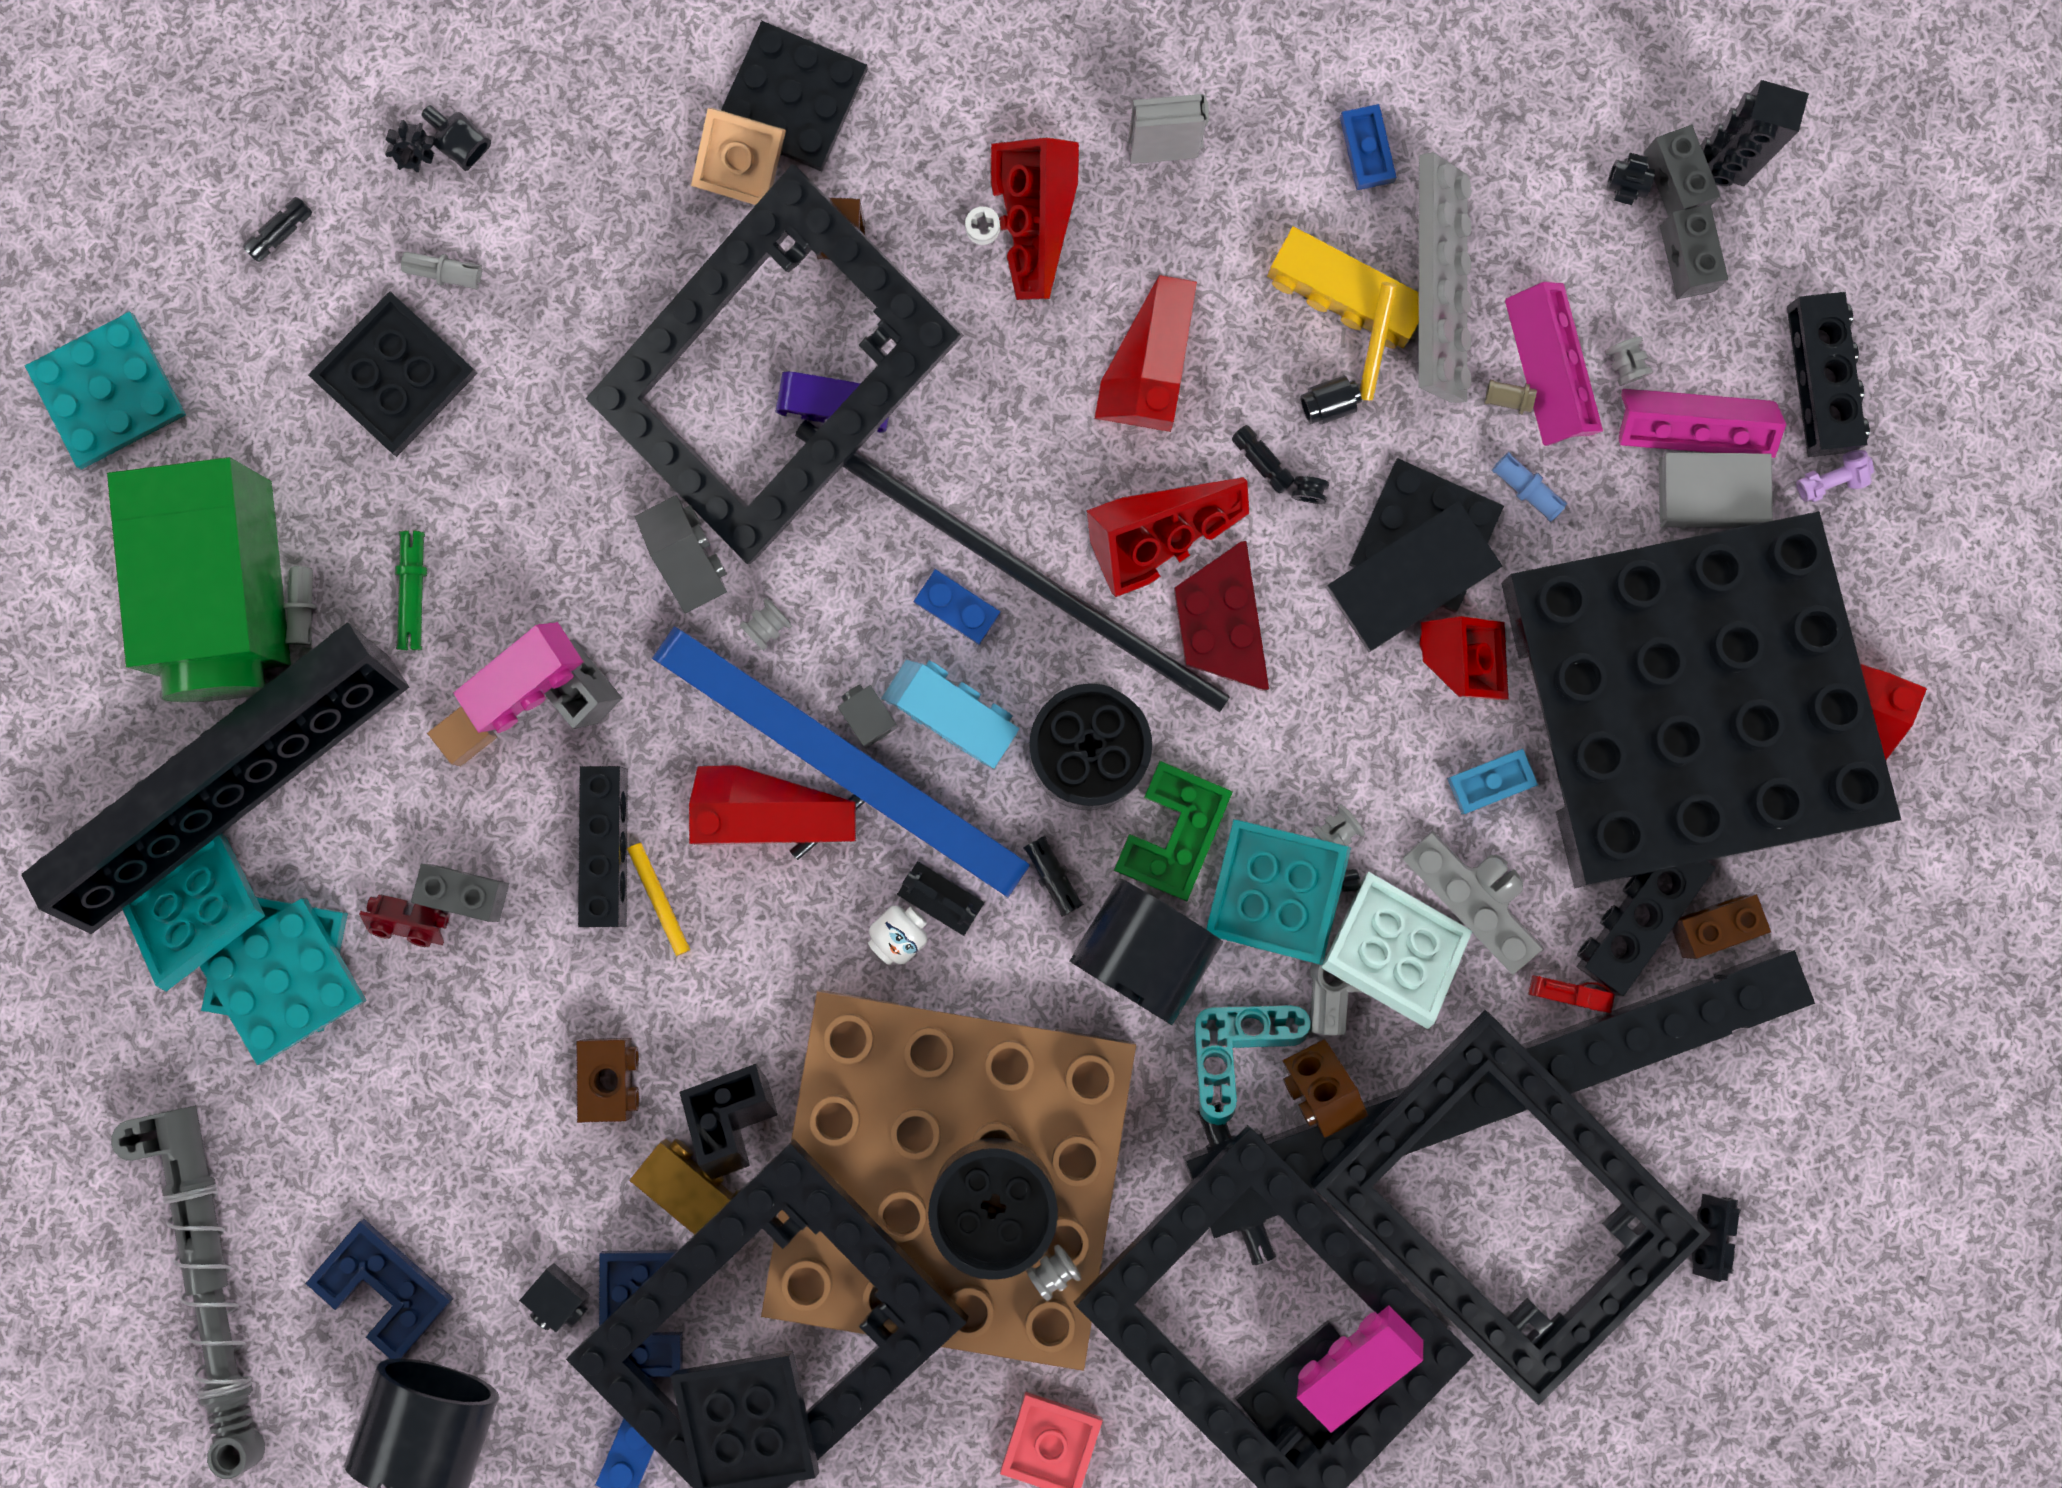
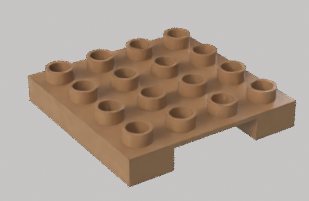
M824 990L817 991L791 1141L795 1139L969 1316L967 1323L941 1347L1084 1371L1092 1322L1075 1306L1074 1301L1100 1275L1136 1044L1131 1041L1059 1029L1054 1031L903 1006L896 1002ZM1005 1138L1021 1143L1031 1149L1042 1160L1052 1177L1056 1192L1058 1220L1053 1240L1042 1258L1046 1255L1049 1258L1055 1255L1054 1247L1059 1245L1071 1258L1082 1279L1080 1281H1076L1073 1278L1066 1282L1068 1287L1062 1291L1056 1289L1052 1292L1053 1298L1049 1301H1046L1038 1292L1026 1271L1013 1277L998 1280L973 1277L950 1264L938 1250L929 1227L928 1209L938 1173L947 1159L960 1148L975 1142V1140ZM992 1194L989 1201H982V1203L988 1205V1212L996 1213L998 1207L1006 1206L1000 1203V1196L997 1194ZM783 1210L778 1214V1218L782 1223L790 1218ZM806 1227L783 1249L774 1241L761 1317L866 1334L859 1325L881 1301L874 1295L878 1289L821 1231L815 1235ZM1040 1260L1032 1267L1037 1268L1040 1266ZM890 1319L886 1320L883 1324L890 1332L897 1327Z

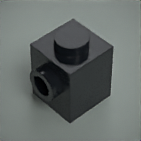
M553 1263L541 1274L519 1301L532 1312L530 1316L537 1325L545 1330L551 1328L556 1333L565 1324L572 1328L588 1310L583 1303L590 1294Z

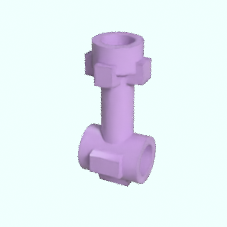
M1853 450L1843 455V467L1820 476L1816 471L1806 473L1804 478L1796 481V487L1801 499L1804 502L1810 500L1816 502L1823 499V495L1826 494L1825 490L1845 482L1852 489H1860L1870 485L1872 482L1871 474L1874 473L1872 458L1864 450Z

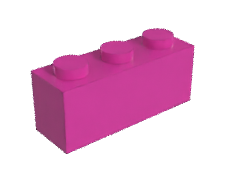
M558 622L538 624L459 687L453 694L478 733L491 730L501 733L518 722L516 716L523 710H531L543 703L546 699L544 694L548 690L561 687L574 677L572 671L580 666L583 660Z
M1389 1305L1378 1314L1372 1312L1364 1318L1358 1330L1350 1337L1343 1336L1330 1347L1326 1356L1318 1362L1312 1360L1303 1367L1298 1375L1297 1399L1330 1432H1333L1423 1361V1339Z

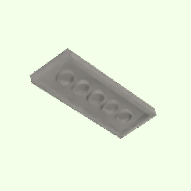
M1431 152L1419 155L1418 388L1450 403L1467 402V389L1471 386V374L1467 367V351L1471 347V335L1467 329V313L1471 309V297L1467 290V274L1471 271V259L1467 252V236L1471 233V221L1468 216V198L1471 196V183L1466 173L1436 153Z

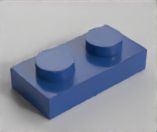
M1380 104L1341 112L1339 118L1356 191L1394 183L1397 177Z
M936 569L913 601L916 605L978 645L981 644L1001 611Z
M624 1418L595 1486L600 1488H639L655 1451Z

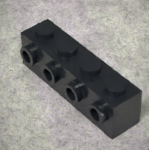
M1761 80L1750 93L1745 92L1736 109L1731 108L1725 121L1717 123L1710 138L1705 137L1701 144L1716 185L1731 186L1736 184L1745 186L1799 132L1809 93Z

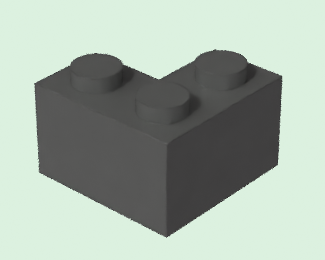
M676 494L634 516L652 560L685 614L727 593L721 577L727 575V572L717 554L708 555L705 548L710 546V543L691 505L684 508Z

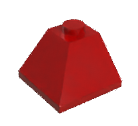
M1464 616L1421 622L1420 648L1423 662L1458 697L1509 700L1505 622Z

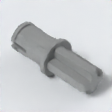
M411 252L403 253L401 271L406 274L436 279L437 284L440 286L448 283L475 290L479 289V284L477 283H480L483 270L480 264L448 259L446 254L436 258Z
M293 566L289 569L288 603L283 604V608L287 609L285 644L312 645V610H316V605L312 604L313 570L310 567Z

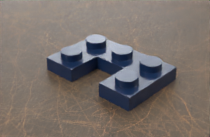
M365 1219L356 1224L305 1283L334 1310L340 1308L363 1281L388 1301L392 1307L368 1333L366 1338L389 1359L403 1358L454 1299Z
M678 1250L602 1251L599 1253V1326ZM653 1332L628 1357L648 1377L671 1376L676 1370L683 1369V1332Z

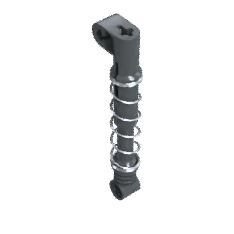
M195 1105L126 1120L114 1129L111 1136V1145L118 1157L126 1161L161 1155L166 1182L162 1190V1199H164L163 1203L170 1204L172 1215L166 1224L174 1229L178 1255L173 1262L176 1266L181 1267L185 1293L180 1298V1301L185 1305L195 1307L198 1326L187 1336V1340L202 1346L205 1363L194 1374L195 1380L206 1383L203 1388L197 1391V1394H199L197 1397L199 1398V1404L206 1408L207 1413H213V1415L208 1417V1423H214L210 1427V1433L216 1435L211 1438L212 1445L207 1453V1463L215 1476L221 1479H232L257 1465L262 1460L265 1453V1442L262 1435L254 1429V1426H248L253 1422L252 1416H246V1414L251 1412V1407L244 1404L249 1402V1395L253 1391V1382H251V1377L241 1376L237 1372L234 1352L241 1349L245 1342L232 1341L227 1314L236 1310L239 1305L236 1303H225L222 1288L228 1286L227 1273L230 1272L232 1267L224 1263L220 1236L224 1233L225 1229L218 1227L213 1198L218 1194V1189H216L215 1179L208 1174L197 1107ZM157 1131L158 1138L140 1142L139 1134ZM193 1295L194 1303L187 1302L184 1298ZM199 1330L201 1341L191 1338L192 1334ZM206 1368L207 1379L198 1377V1373ZM233 1446L239 1451L240 1459L234 1455Z

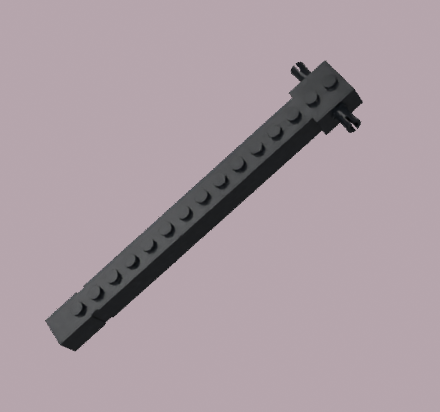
M1779 949L1713 974L1714 977L1709 979H1697L1613 1010L1611 1014H1602L1521 1045L1572 1094L1732 1035V1031L1736 1029L1751 1028L1815 1004L1795 950ZM1488 1071L1405 1155L1526 1111L1527 1109ZM1407 1087L1363 1102L1368 1114L1367 1117L1324 1138L1316 1124L1309 1127L1307 1123L1265 1139L1258 1129L1254 1131L1311 1189H1314L1311 1183ZM1221 1102L1210 1104L1215 1107V1112H1223ZM1199 1109L1196 1110V1113L1199 1115L1209 1144L1206 1145V1148L1183 1156L1191 1181L1236 1137L1235 1135L1231 1136L1227 1123L1215 1125L1205 1121ZM1250 1186L1209 1228V1231L1214 1239L1234 1231H1241L1252 1265L1264 1263L1258 1249L1259 1246H1261L1267 1262L1276 1257L1263 1223L1266 1222V1219L1275 1217L1278 1214Z

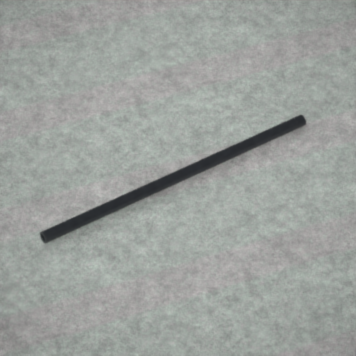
M804 420L798 427L795 436L807 443L819 428ZM855 452L843 465V468L1219 713L1229 700L1230 696L858 453Z

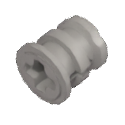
M1642 336L1622 341L1604 351L1606 355L1613 356L1615 362L1611 365L1614 372L1618 371L1620 374V378L1617 380L1619 386L1637 381L1653 373L1652 368L1646 366L1645 360L1648 359L1646 352L1641 351L1639 344L1643 341Z
M767 598L763 600L765 607L760 612L756 609L751 614L753 618L748 623L743 621L739 625L763 651L768 647L767 642L771 638L776 640L780 636L779 630L783 627L789 629L792 627L791 622Z
M1340 804L1337 806L1338 814L1334 817L1330 814L1324 819V825L1321 827L1316 825L1311 830L1320 840L1348 846L1352 843L1351 838L1357 834L1363 837L1365 832L1352 813Z
M1059 1245L1054 1247L1055 1255L1051 1258L1046 1255L1040 1260V1266L1037 1268L1031 1267L1026 1270L1032 1283L1046 1301L1053 1298L1052 1292L1056 1289L1062 1291L1068 1287L1066 1282L1073 1278L1076 1281L1082 1279L1071 1258Z

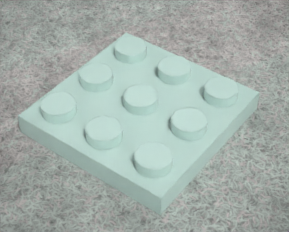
M1368 872L1361 881L1360 888L1352 900L1322 965V969L1429 1029L1437 1019L1472 930Z

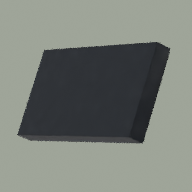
M1457 501L1337 578L1325 588L1369 653L1503 566L1460 501Z

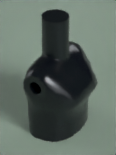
M431 105L422 111V118L437 130L434 135L435 141L433 145L448 158L456 162L464 171H468L490 148L491 140L481 133L461 112H455L447 119Z

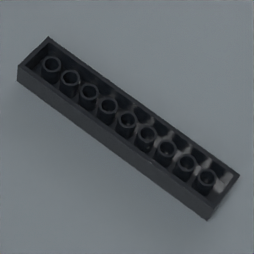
M347 622L24 871L21 876L38 909L89 934H93L120 913L125 906L142 896L209 844L215 837L227 830L410 688L390 657Z

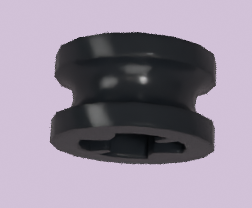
M1310 476L1295 477L1294 484L1297 485V490L1292 492L1291 498L1313 504L1326 503L1327 497L1323 492L1329 488L1328 481Z

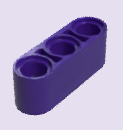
M782 372L775 412L786 417L787 413L801 415V419L825 423V419L828 420L861 383L799 372ZM889 417L881 424L877 432H886Z

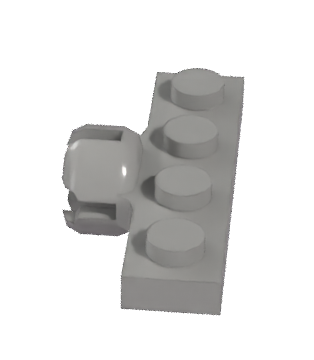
M1433 830L1403 857V860L1466 927L1472 930V933L1512 975L1543 950L1541 943L1508 909L1509 903L1523 891V881L1515 869H1512L1496 883L1508 870L1506 866L1508 862L1497 854L1490 855L1477 867L1470 868L1460 860Z

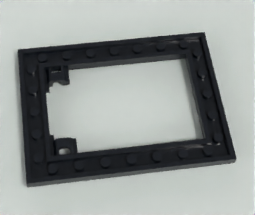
M791 164L586 397V400L693 507L698 515L746 564H751L964 335L797 166ZM789 235L795 243L788 251H785L780 244ZM811 250L818 256L823 252L876 306L873 312L881 319L877 324L878 328L873 334L868 337L866 336L859 346L877 366L748 506L647 403L644 397L769 256L789 273L802 262ZM892 339L897 345L887 354L882 348Z
M1486 1010L1311 1183L1320 1195L1538 1406L1711 1235ZM1488 1071L1622 1203L1602 1223L1625 1246L1617 1254L1620 1260L1564 1316L1558 1312L1551 1320L1528 1298L1506 1317L1373 1187ZM1636 1217L1640 1223L1631 1230L1627 1225ZM1530 1323L1534 1329L1526 1336L1522 1330Z
M1249 1125L1206 1166L1074 1301L1075 1306L1257 1488H1347L1474 1356ZM1250 1186L1374 1312L1378 1314L1389 1305L1423 1339V1361L1349 1418L1319 1448L1294 1423L1273 1443L1135 1305ZM1295 1447L1300 1453L1291 1461L1286 1454Z
M795 1139L778 1153L571 1352L566 1359L692 1488L695 1487L677 1406L628 1356L761 1229L782 1249L806 1227L815 1235L821 1231L878 1289L874 1295L881 1301L859 1325L877 1346L806 1411L817 1461L959 1331L969 1318ZM781 1210L790 1217L784 1223L776 1216ZM888 1319L897 1326L892 1332L883 1325ZM794 1482L759 1488H788Z

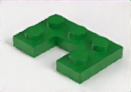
M1159 761L1144 798L1180 813L1170 839L1164 849L1128 834L1113 871L1187 902L1233 791Z

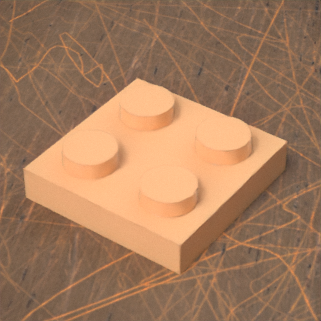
M708 108L691 186L756 205L774 184L786 130L715 108Z

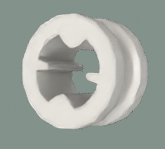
M979 206L972 209L965 219L968 238L978 245L992 243L1000 232V220L997 213L988 207ZM985 217L987 223H993V228L988 227L987 234H980L979 229H972V224L977 225V218Z

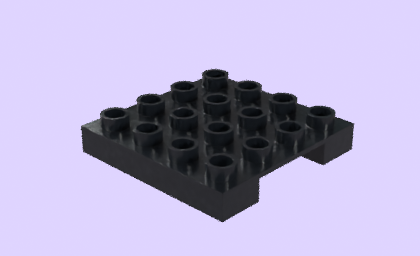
M1820 511L1512 573L1501 583L1518 658L1529 657L1564 800L1565 807L1557 810L1556 816L1574 889L1881 826L1901 820Z

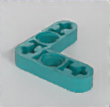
M1293 1005L1212 1007L1204 1009L1198 1014L1194 1027L1199 1110L1205 1121L1221 1125L1230 1121L1235 1114L1237 1095L1233 1048L1300 1045L1306 1040L1311 1025L1310 1017L1304 1009ZM1269 1017L1275 1018L1274 1026L1276 1028L1274 1035L1269 1034L1271 1026ZM1248 1018L1257 1019L1263 1026L1262 1033L1256 1036L1244 1033L1241 1028L1242 1021ZM1287 1018H1294L1295 1025L1299 1026L1297 1033H1290L1289 1027L1284 1026L1286 1025ZM1208 1020H1214L1216 1027L1219 1028L1216 1045L1209 1046L1210 1032L1205 1028ZM1209 1057H1219L1225 1062L1227 1068L1222 1074L1213 1075L1206 1071L1203 1063ZM1221 1085V1102L1228 1104L1224 1105L1223 1112H1215V1107L1207 1104L1212 1103L1214 1095L1213 1086Z

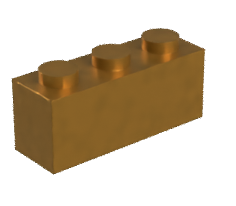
M666 1138L657 1145L629 1181L690 1232L695 1234L739 1190H736L733 1194L721 1184L724 1181L723 1176L711 1180L698 1164L691 1159L694 1153L687 1145L678 1139H674L671 1143Z

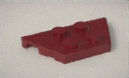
M1241 541L1174 587L1184 661L1187 667L1248 685L1260 691L1269 690L1247 541Z

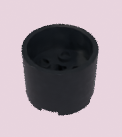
M1079 684L1060 691L1042 707L1032 725L1029 742V760L1033 775L1048 796L1072 809L1085 811L1099 810L1118 803L1138 785L1151 760L1152 735L1144 713L1130 698L1107 685ZM1085 737H1092L1093 743H1100L1101 748L1096 749L1094 757H1088L1087 751L1079 750L1078 746L1084 744Z
M1119 878L1069 962L1168 1024L1173 1025L1222 946L1223 941L1169 905L1126 880Z
M1005 1138L975 1140V1142L967 1144L947 1159L939 1171L929 1202V1227L938 1250L955 1268L980 1279H1006L1021 1274L1036 1264L1049 1248L1055 1235L1058 1220L1054 1182L1042 1160L1023 1144ZM992 1194L999 1195L1000 1203L1006 1205L1005 1207H998L996 1213L988 1212V1205L982 1203L983 1200L989 1201Z
M403 1358L381 1361L376 1367L347 1453L344 1468L354 1480L368 1488H381L382 1484L386 1488H469L499 1399V1394L490 1384L476 1376L433 1362Z

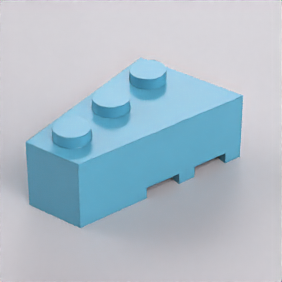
M905 660L881 700L889 705L896 706L911 716V719L928 727L982 764L995 769L1020 729L1010 722L1013 715L994 703L988 708L978 701L981 696L979 692L963 682L958 687L945 679L949 673L932 661L928 660L927 664L924 665Z

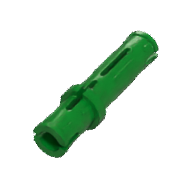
M399 531V566H395V575L399 576L396 650H408V635L411 634L410 649L421 651L423 577L427 576V568L423 567L425 533L413 531V546L411 547V533L409 531Z

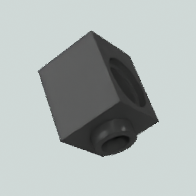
M861 684L857 685L841 696L844 702L837 707L866 749L898 728V725L871 685L864 689Z

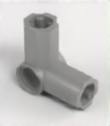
M1311 963L1312 993L1310 1008L1311 1025L1309 1031L1323 1035H1345L1348 992H1364L1338 977L1332 983H1325L1322 965Z

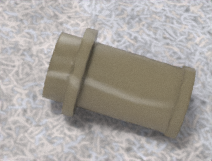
M1490 379L1484 404L1516 409L1518 414L1523 415L1524 411L1532 412L1537 389L1530 388V384L1527 383L1522 387Z

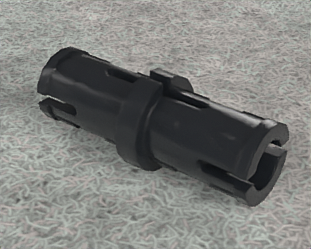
M1043 836L1023 847V849L1027 852L1041 877L1038 882L1041 887L1046 886L1060 911L1061 917L1084 904L1080 901L1066 876V873L1069 872L1066 866L1061 867L1046 840V836Z

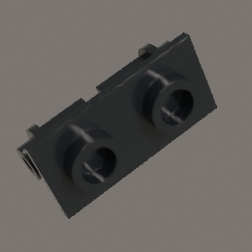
M918 861L912 871L906 876L902 887L897 893L899 897L965 936L985 903Z
M1702 1194L1701 1206L1697 1212V1220L1711 1235L1692 1253V1274L1717 1282H1721V1280L1728 1281L1729 1273L1733 1274L1736 1244L1728 1243L1726 1240L1727 1235L1737 1236L1739 1213H1741V1208L1737 1207V1199L1719 1198Z

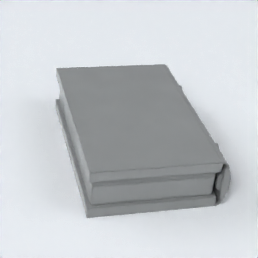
M1195 94L1133 100L1128 134V144L1131 145L1130 164L1198 158L1200 149L1203 147L1205 127L1209 122V105L1205 95Z
M1664 453V457H1659L1660 527H1675L1682 530L1685 528H1739L1773 521L1771 454Z

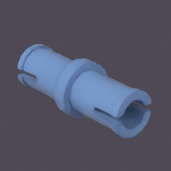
M1507 452L1491 470L1518 492L1516 494L1518 499L1521 501L1526 499L1549 522L1553 521L1567 505L1565 500H1562L1542 482L1543 477L1539 473H1531L1510 452Z

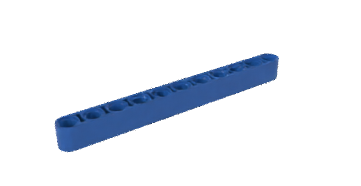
M675 626L672 628L652 657L653 660L1007 898L1010 897L1030 867L1029 863L679 628Z

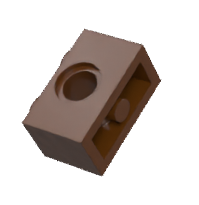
M598 1038L576 1041L577 1123L621 1122L631 1119L632 1111H638L640 1101L639 1088L632 1087V1071H637L639 1067V1050L637 1046H632V1038ZM604 1069H611L617 1074L618 1084L614 1090H608L601 1084L600 1076Z

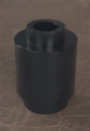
M1345 375L1310 387L1307 393L1300 396L1302 408L1310 424L1319 422L1320 425L1356 413L1357 404L1362 402L1361 393L1356 381L1352 380L1349 382Z

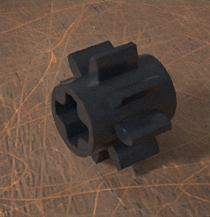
M401 120L398 132L393 129L388 130L385 140L390 145H388L385 155L386 157H393L394 161L398 164L397 169H413L418 173L421 161L428 164L432 163L435 153L430 148L433 147L435 137L427 136L426 132L422 129V123L414 125L407 124L404 120Z
M1629 153L1628 158H1625L1624 161L1615 160L1607 181V189L1615 190L1614 201L1632 205L1638 197L1646 198L1648 196L1655 176V169L1648 168V157Z

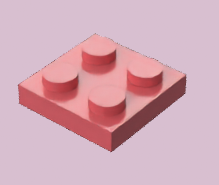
M1025 1392L1000 1474L1040 1488H1082L1103 1422L1102 1417Z

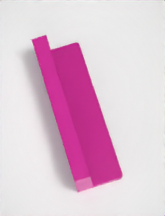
M1542 282L1506 298L1505 304L1526 383L1530 384V388L1537 389L1533 409L1543 445L1549 446L1571 437L1590 436L1603 432L1564 283Z
M1622 389L1621 393L1626 408L1619 431V443L1622 446L1707 453L1771 454L1772 458H1776L1786 427V422L1777 402L1771 400Z

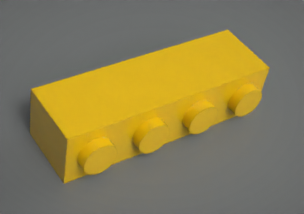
M1292 226L1268 272L1267 277L1273 280L1272 285L1283 293L1292 294L1295 291L1306 297L1307 304L1317 311L1327 312L1329 309L1342 316L1341 322L1351 329L1361 330L1363 327L1372 332L1381 283H1394L1397 285L1385 347L1395 349L1396 346L1404 349L1419 323V292Z

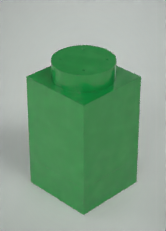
M231 457L108 472L107 480L126 668L159 676L162 699L166 701L210 702L254 695L265 686L263 669L291 665L289 644H285L287 622L285 609L283 608L284 594L272 481Z

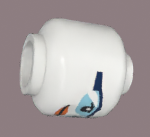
M891 906L870 926L869 935L871 940L868 944L886 964L891 965L893 962L906 964L926 945L927 934L923 927L927 922L912 906L906 911L899 906Z

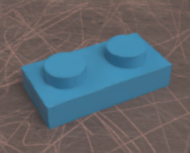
M1524 749L1517 750L1447 778L1462 815L1538 785Z

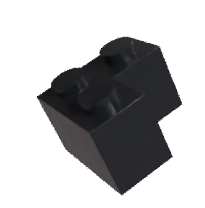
M757 1064L679 1092L698 1166L711 1180L749 1167L750 1163L740 1129L778 1115L768 1079Z

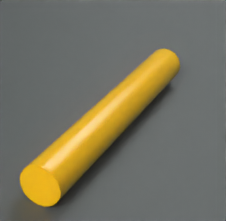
M1381 283L1359 389L1362 400L1372 401L1374 399L1397 285L1394 283Z
M642 843L627 848V851L676 957L690 951L691 949Z

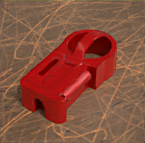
M1532 975L1528 995L1609 1014L1612 1012L1615 994L1607 986L1598 982H1584L1575 985ZM1588 984L1598 985L1607 992L1584 986Z

